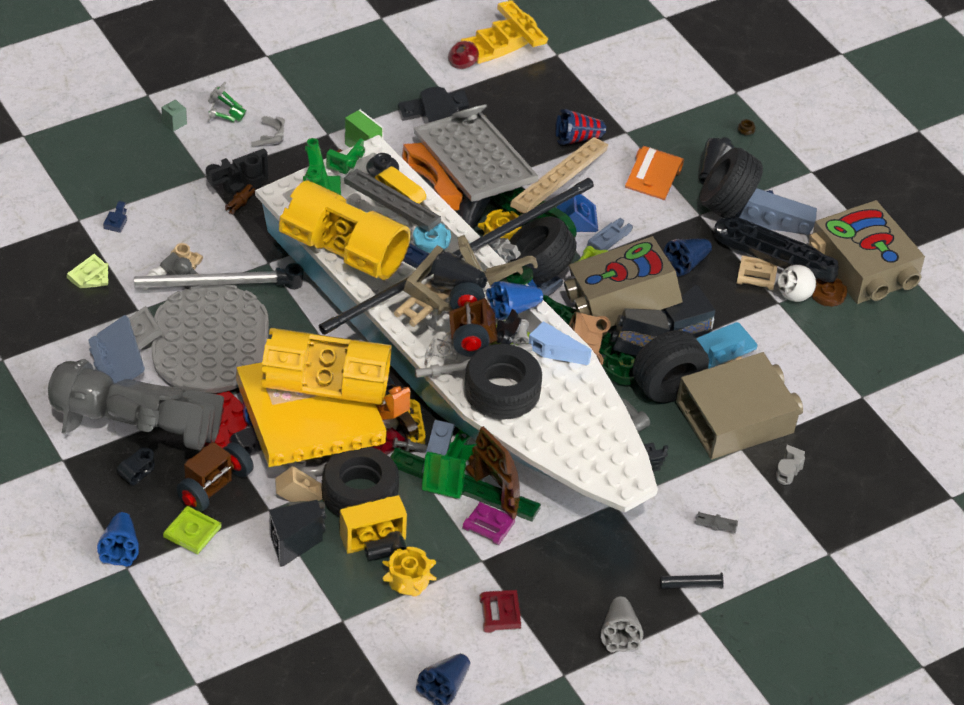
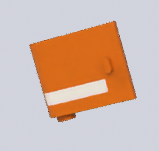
M643 146L642 149L639 148L637 151V160L625 188L666 200L676 175H679L682 170L684 158Z

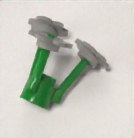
M226 81L220 87L216 86L210 93L208 102L221 100L230 107L228 113L231 116L216 112L217 108H214L215 103H213L207 122L211 118H215V116L228 119L233 123L235 120L240 122L246 114L247 110L224 91L226 89L224 86Z

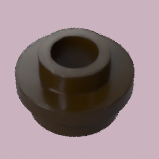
M749 119L742 120L738 125V131L743 135H751L755 132L754 122Z

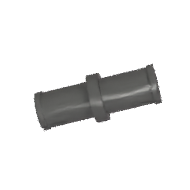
M698 511L696 524L713 527V530L722 529L736 533L738 520L723 518L719 514L714 516Z

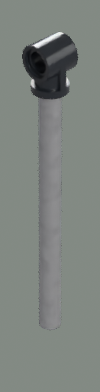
M290 263L285 269H280L279 267L275 268V271L134 276V287L276 283V286L285 284L289 289H299L303 285L304 269L297 263Z

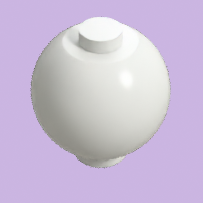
M792 265L779 275L778 285L780 292L786 299L801 302L813 294L816 287V279L809 268L803 265Z

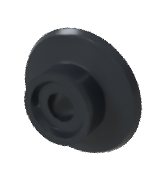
M378 153L367 162L366 169L370 175L375 177L390 166L399 170V164L391 155Z

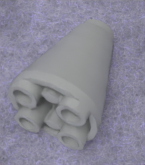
M617 597L612 601L601 629V639L610 652L637 650L643 640L641 624L630 602L625 597Z

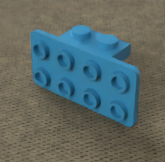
M738 322L696 338L708 354V369L754 351L758 346L755 340Z

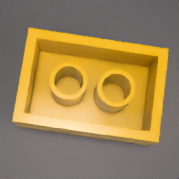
M399 495L340 510V537L347 554L365 550V542L383 539L393 531L401 532L404 540L406 539L407 512Z

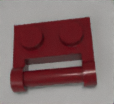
M517 590L480 593L479 599L482 603L484 614V632L492 633L495 630L521 629ZM492 601H496L499 620H493L492 618Z

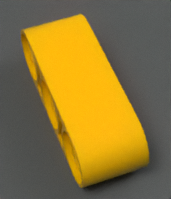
M392 166L375 176V179L418 204L427 198L422 187Z

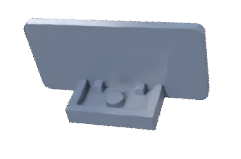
M126 315L100 331L97 336L88 339L90 344L89 350L93 355L95 368L108 374L114 383L124 379L133 380L144 372L145 367L130 320Z

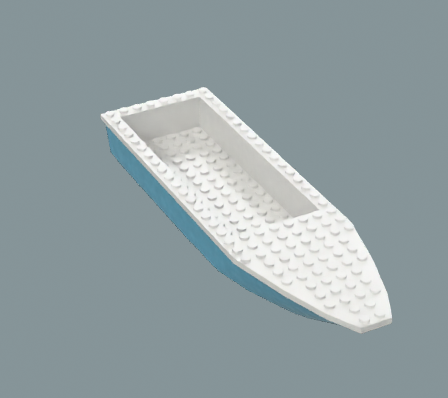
M379 135L364 141L365 153L363 157L357 160L355 167L350 169L346 175L326 167V159L323 160L328 176H340L341 196L346 199L347 204L366 213L375 211L407 226L411 234L410 244L414 246L413 232L417 227L416 224L344 184V177L356 169L375 179V177L367 172L366 164L378 153L391 155L398 162L399 171L424 189L427 198L420 205L441 216V223L445 225L447 230H450L451 242L445 251L453 253L459 249L457 239L459 236L465 235L469 243L480 238ZM350 147L340 153L347 155L353 147ZM309 166L255 190V196L263 205L268 232L295 262L304 269L307 275L342 313L411 276L416 268L402 261L397 271L390 278L382 280L344 263L343 257L325 248L310 247L279 232V218L283 214L284 208L288 209L293 199L290 195L303 182V176H305ZM488 244L474 252L483 271H486L487 268L506 263ZM434 274L425 278L422 283L425 285L433 278ZM402 291L350 320L369 342L391 345L390 365L431 409L476 440L480 428L484 426L509 451L513 460L560 481L582 495L624 513L657 495L658 489L648 453L623 401L601 366L596 354L544 300L537 306L518 314V317L529 322L527 331L532 333L543 321L554 326L559 331L569 335L592 350L590 363L583 365L542 357L534 351L529 352L537 359L542 368L540 399L536 406L528 413L517 418L504 420L485 416L474 409L468 402L464 390L466 370L443 373L437 377H432L431 375L415 376V369L429 368L430 365L436 364L443 366L462 363L471 358L463 356L455 350L453 340L451 339L450 317L447 311H442L441 315H437L438 310L434 309L415 327H412L409 324L410 317L402 314L398 318L394 315V311L411 297ZM448 297V298H447L446 300H444V301L447 302L448 304H450V303H449V297ZM415 303L410 309L419 313L423 307ZM497 377L489 380L500 386L517 384L516 381L506 377Z

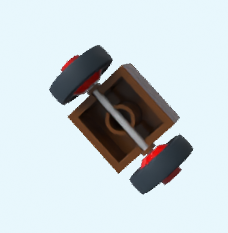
M467 282L455 286L449 296L450 305L453 309L449 311L451 339L453 340L455 350L459 354L472 357L479 350L498 340L495 313L479 285Z
M212 442L184 464L185 479L177 485L178 496L186 507L189 506L199 512H203L209 506V498L232 480L231 472L239 477H245L253 471L254 464L250 455L237 443L232 442L221 448Z

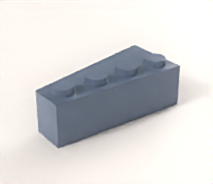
M756 188L752 197L736 214V217L770 230L809 235L816 221L817 208Z

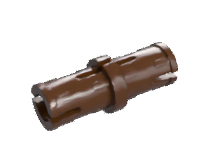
M250 184L246 185L240 193H236L233 199L225 205V210L227 211L232 207L228 213L233 215L255 194V188L249 192L248 190L253 186Z

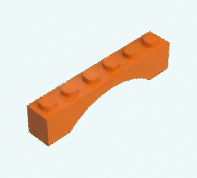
M422 143L403 144L402 159L414 171L429 179L434 185V191L454 211L459 210L462 194L433 155Z

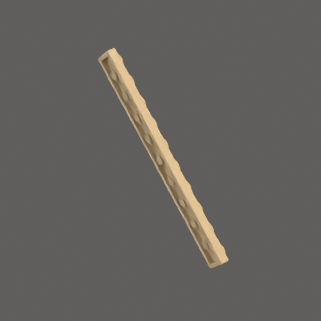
M593 137L542 176L538 182L533 183L515 197L510 206L520 213H526L535 208L607 151L609 144Z

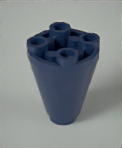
M702 238L675 239L665 245L664 254L679 277L688 274L709 254L712 246L707 239Z
M459 653L425 667L418 675L417 692L424 695L434 705H449L455 699L469 670V658Z

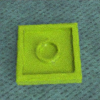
M187 506L163 534L164 538L198 555L220 530L221 523Z

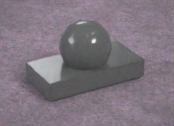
M174 252L160 264L170 275L198 274L192 268V263L189 259L179 257Z

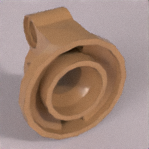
M574 312L569 326L592 348L602 366L603 357L598 352L602 337L610 329L609 319L605 316L594 317ZM596 324H601L604 330L598 329Z

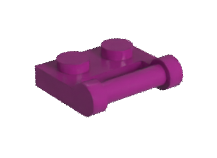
M479 502L471 515L465 519L462 529L476 532L493 540V543L500 545L515 524V519L513 520L508 514Z

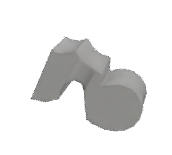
M790 445L786 446L784 459H781L776 473V479L779 483L788 485L793 482L794 475H797L803 469L805 451Z

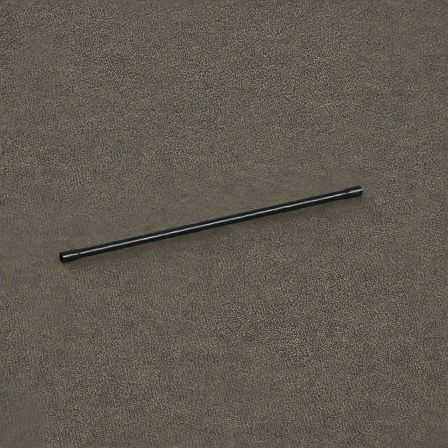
M586 178L575 184L572 188L469 243L473 252L567 200L594 187V183L590 178ZM460 249L453 252L459 258H464ZM430 272L425 278H427V277H429V276H431V275H433V274H431V272ZM409 277L338 316L319 324L320 332L326 335L345 322L404 291L406 280Z

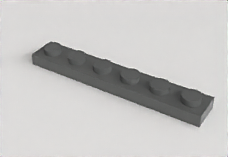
M358 169L344 177V184L428 232L441 223V216Z

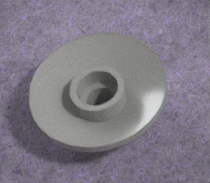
M487 105L473 107L452 115L454 117L466 118L467 121L477 118V114L483 111Z

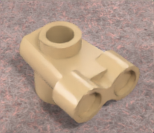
M186 243L177 244L171 251V253L174 252L179 257L189 259L194 270L203 260V256L197 252H191L189 245Z

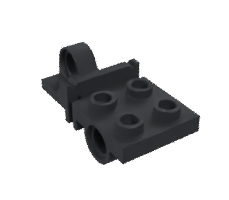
M263 148L233 159L232 164L227 158L221 160V166L210 164L206 167V178L212 187L223 183L224 189L233 196L236 194V191L240 193L241 189L245 188L248 184L253 186L248 191H251L253 188L257 190L262 187V181L268 179V152Z

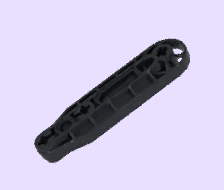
M738 217L721 218L715 224L714 236L717 241L784 269L792 265H803L812 271L815 278L824 282H834L838 276V261L824 255L810 245Z

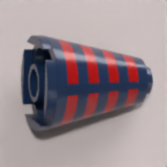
M561 109L560 112L562 114L557 116L556 136L560 137V140H557L559 144L586 141L593 137L602 138L606 133V125L602 120L568 109Z

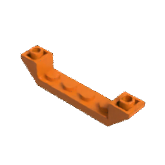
M396 386L390 389V394L384 396L386 403L383 405L376 404L382 420L394 419L410 410L409 387L401 388Z

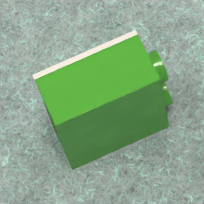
M359 109L345 118V145L349 148L353 147L360 138L366 141L379 135L383 139L384 127Z

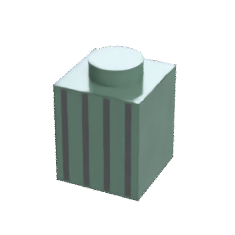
M176 99L161 107L162 123L173 132L187 124L186 108Z

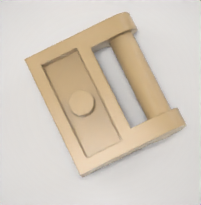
M742 256L737 284L742 285V283L773 290L778 266L759 258ZM744 274H745V275L756 276V277L767 278V279H770V280L759 279V278H754V277H748V276H744Z

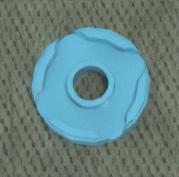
M442 223L429 232L418 226L413 232V243L415 246L428 253H431L437 245L445 250L451 242L450 230H447Z

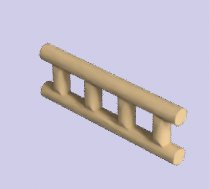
M430 281L425 284L443 300L450 296L451 290H444L442 292L432 287ZM411 296L394 311V315L399 318L402 314H405L411 318L409 324L415 327L435 308ZM415 303L423 307L419 313L410 309Z

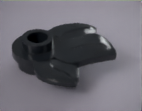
M514 309L511 310L505 321L498 320L497 322L498 340L496 342L498 344H511L514 336L520 329L521 318L518 317V313Z

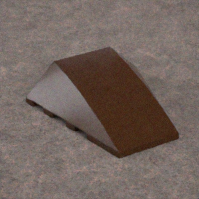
M483 426L480 428L475 441L477 445L472 449L473 455L468 459L470 464L466 466L465 470L476 481L490 475L502 487L501 508L514 520L517 516L520 500L518 472L509 451Z

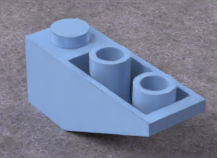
M544 321L529 334L528 344H532V351L544 358L583 365L590 363L592 351L590 348Z

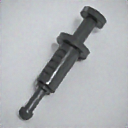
M397 438L393 439L392 447L394 448L402 446L405 447L407 452L409 449L421 452L427 451L426 444L411 442V439H407L406 442L398 441Z

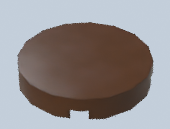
M816 278V287L811 297L823 306H838L846 299L847 287L838 278L834 282H824Z

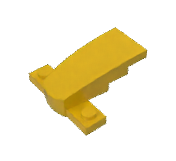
M512 0L501 2L497 5V10L507 20L492 22L491 28L477 30L475 36L461 39V41L474 43L478 48L479 58L476 61L477 64L502 57L528 43L535 47L547 44L548 40L537 27L534 19L523 12Z

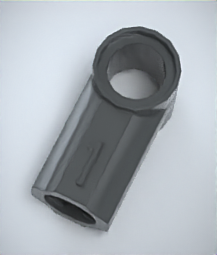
M621 398L637 432L649 427L650 420L647 414L643 411L638 412L626 399Z

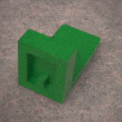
M360 138L347 155L330 149L326 153V167L346 175L350 169L355 167L357 160L363 157L365 153L364 140Z

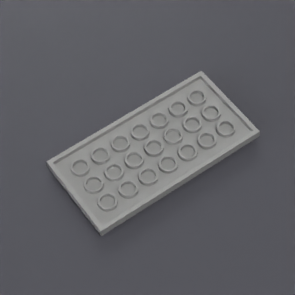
M482 112L477 114L476 119L469 121L466 118L450 116L413 128L417 138L471 202L538 182L537 173Z

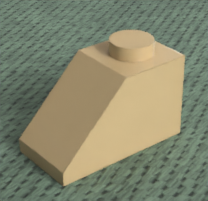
M293 466L276 477V494L290 502L320 501L322 499L321 483Z

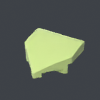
M93 254L67 273V279L79 288L108 285V263H104Z

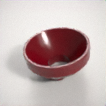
M461 41L452 46L448 58L453 67L466 69L476 63L479 58V50L474 43ZM465 47L463 52H457L458 48Z

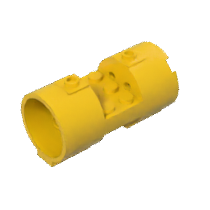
M308 180L300 183L290 195L293 199L288 209L284 208L283 214L279 218V232L310 247L325 248L343 257L344 263L375 278L378 277L386 280L397 271L410 243L411 234L407 226L375 211L366 213L361 209L353 207L346 203V199L343 196Z
M277 328L270 329L269 334L272 335V338L267 339L262 361V372L266 376V379H262L263 388L383 405L390 369L391 345Z

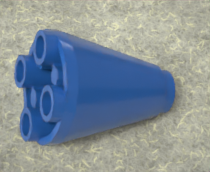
M498 281L494 282L491 288L486 290V297L490 301V306L495 313V319L497 318L498 320H506L512 309L520 314L543 301L542 290L534 286Z
M117 513L101 535L97 543V552L101 562L130 566L133 560L136 559L139 553V543L132 519L127 513Z

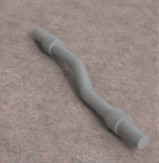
M531 343L523 345L509 344L523 348L528 352L532 351ZM470 358L462 363L443 366L436 364L430 365L429 368L415 369V376L431 375L432 377H437L443 373L464 371Z

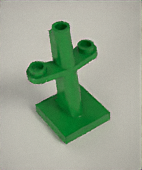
M316 138L308 139L305 151L308 155L310 166L305 176H303V181L314 182L341 195L340 176L327 175L318 140Z
M459 430L453 442H450L446 455L429 451L426 453L422 490L458 499L462 497L466 460L473 455L472 449L477 445H467L471 438L468 434Z

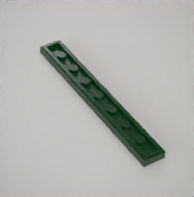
M395 448L390 458L394 461L398 470L423 479L422 471L425 458ZM465 474L462 495L504 511L501 508L502 488L481 480L476 481L473 477ZM520 496L517 516L533 522L541 508V503Z

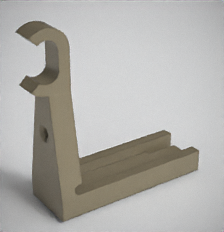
M465 235L457 237L459 249L465 261L483 271ZM526 256L513 262L487 268L483 272L487 277L489 285H492L494 282H498L517 271L522 274V266L532 263L534 268H537L538 265L535 257Z
M438 245L406 280L404 292L438 310L437 315H441L442 311H447L448 313L452 311L451 305L422 283L424 278L431 272L435 258L444 250Z

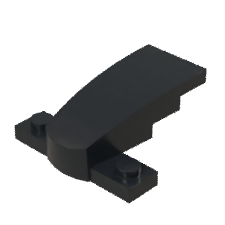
M443 87L427 88L420 93L419 99L398 103L402 121L423 117L424 124L453 116L452 114L458 112V110L469 108L465 90L448 93Z

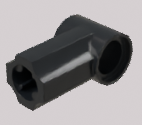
M399 531L390 532L383 539L364 543L367 560L391 556L397 549L406 550L407 547L402 533Z

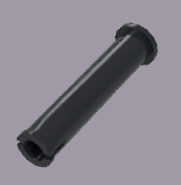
M722 572L714 575L660 576L661 589L720 587L723 589L724 587Z

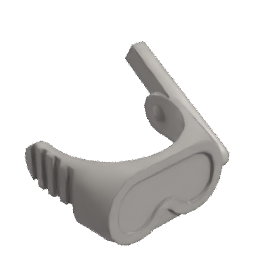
M263 116L262 122L273 126L278 132L275 133L274 137L262 135L260 140L251 142L252 147L282 142L285 119L277 116L276 118Z

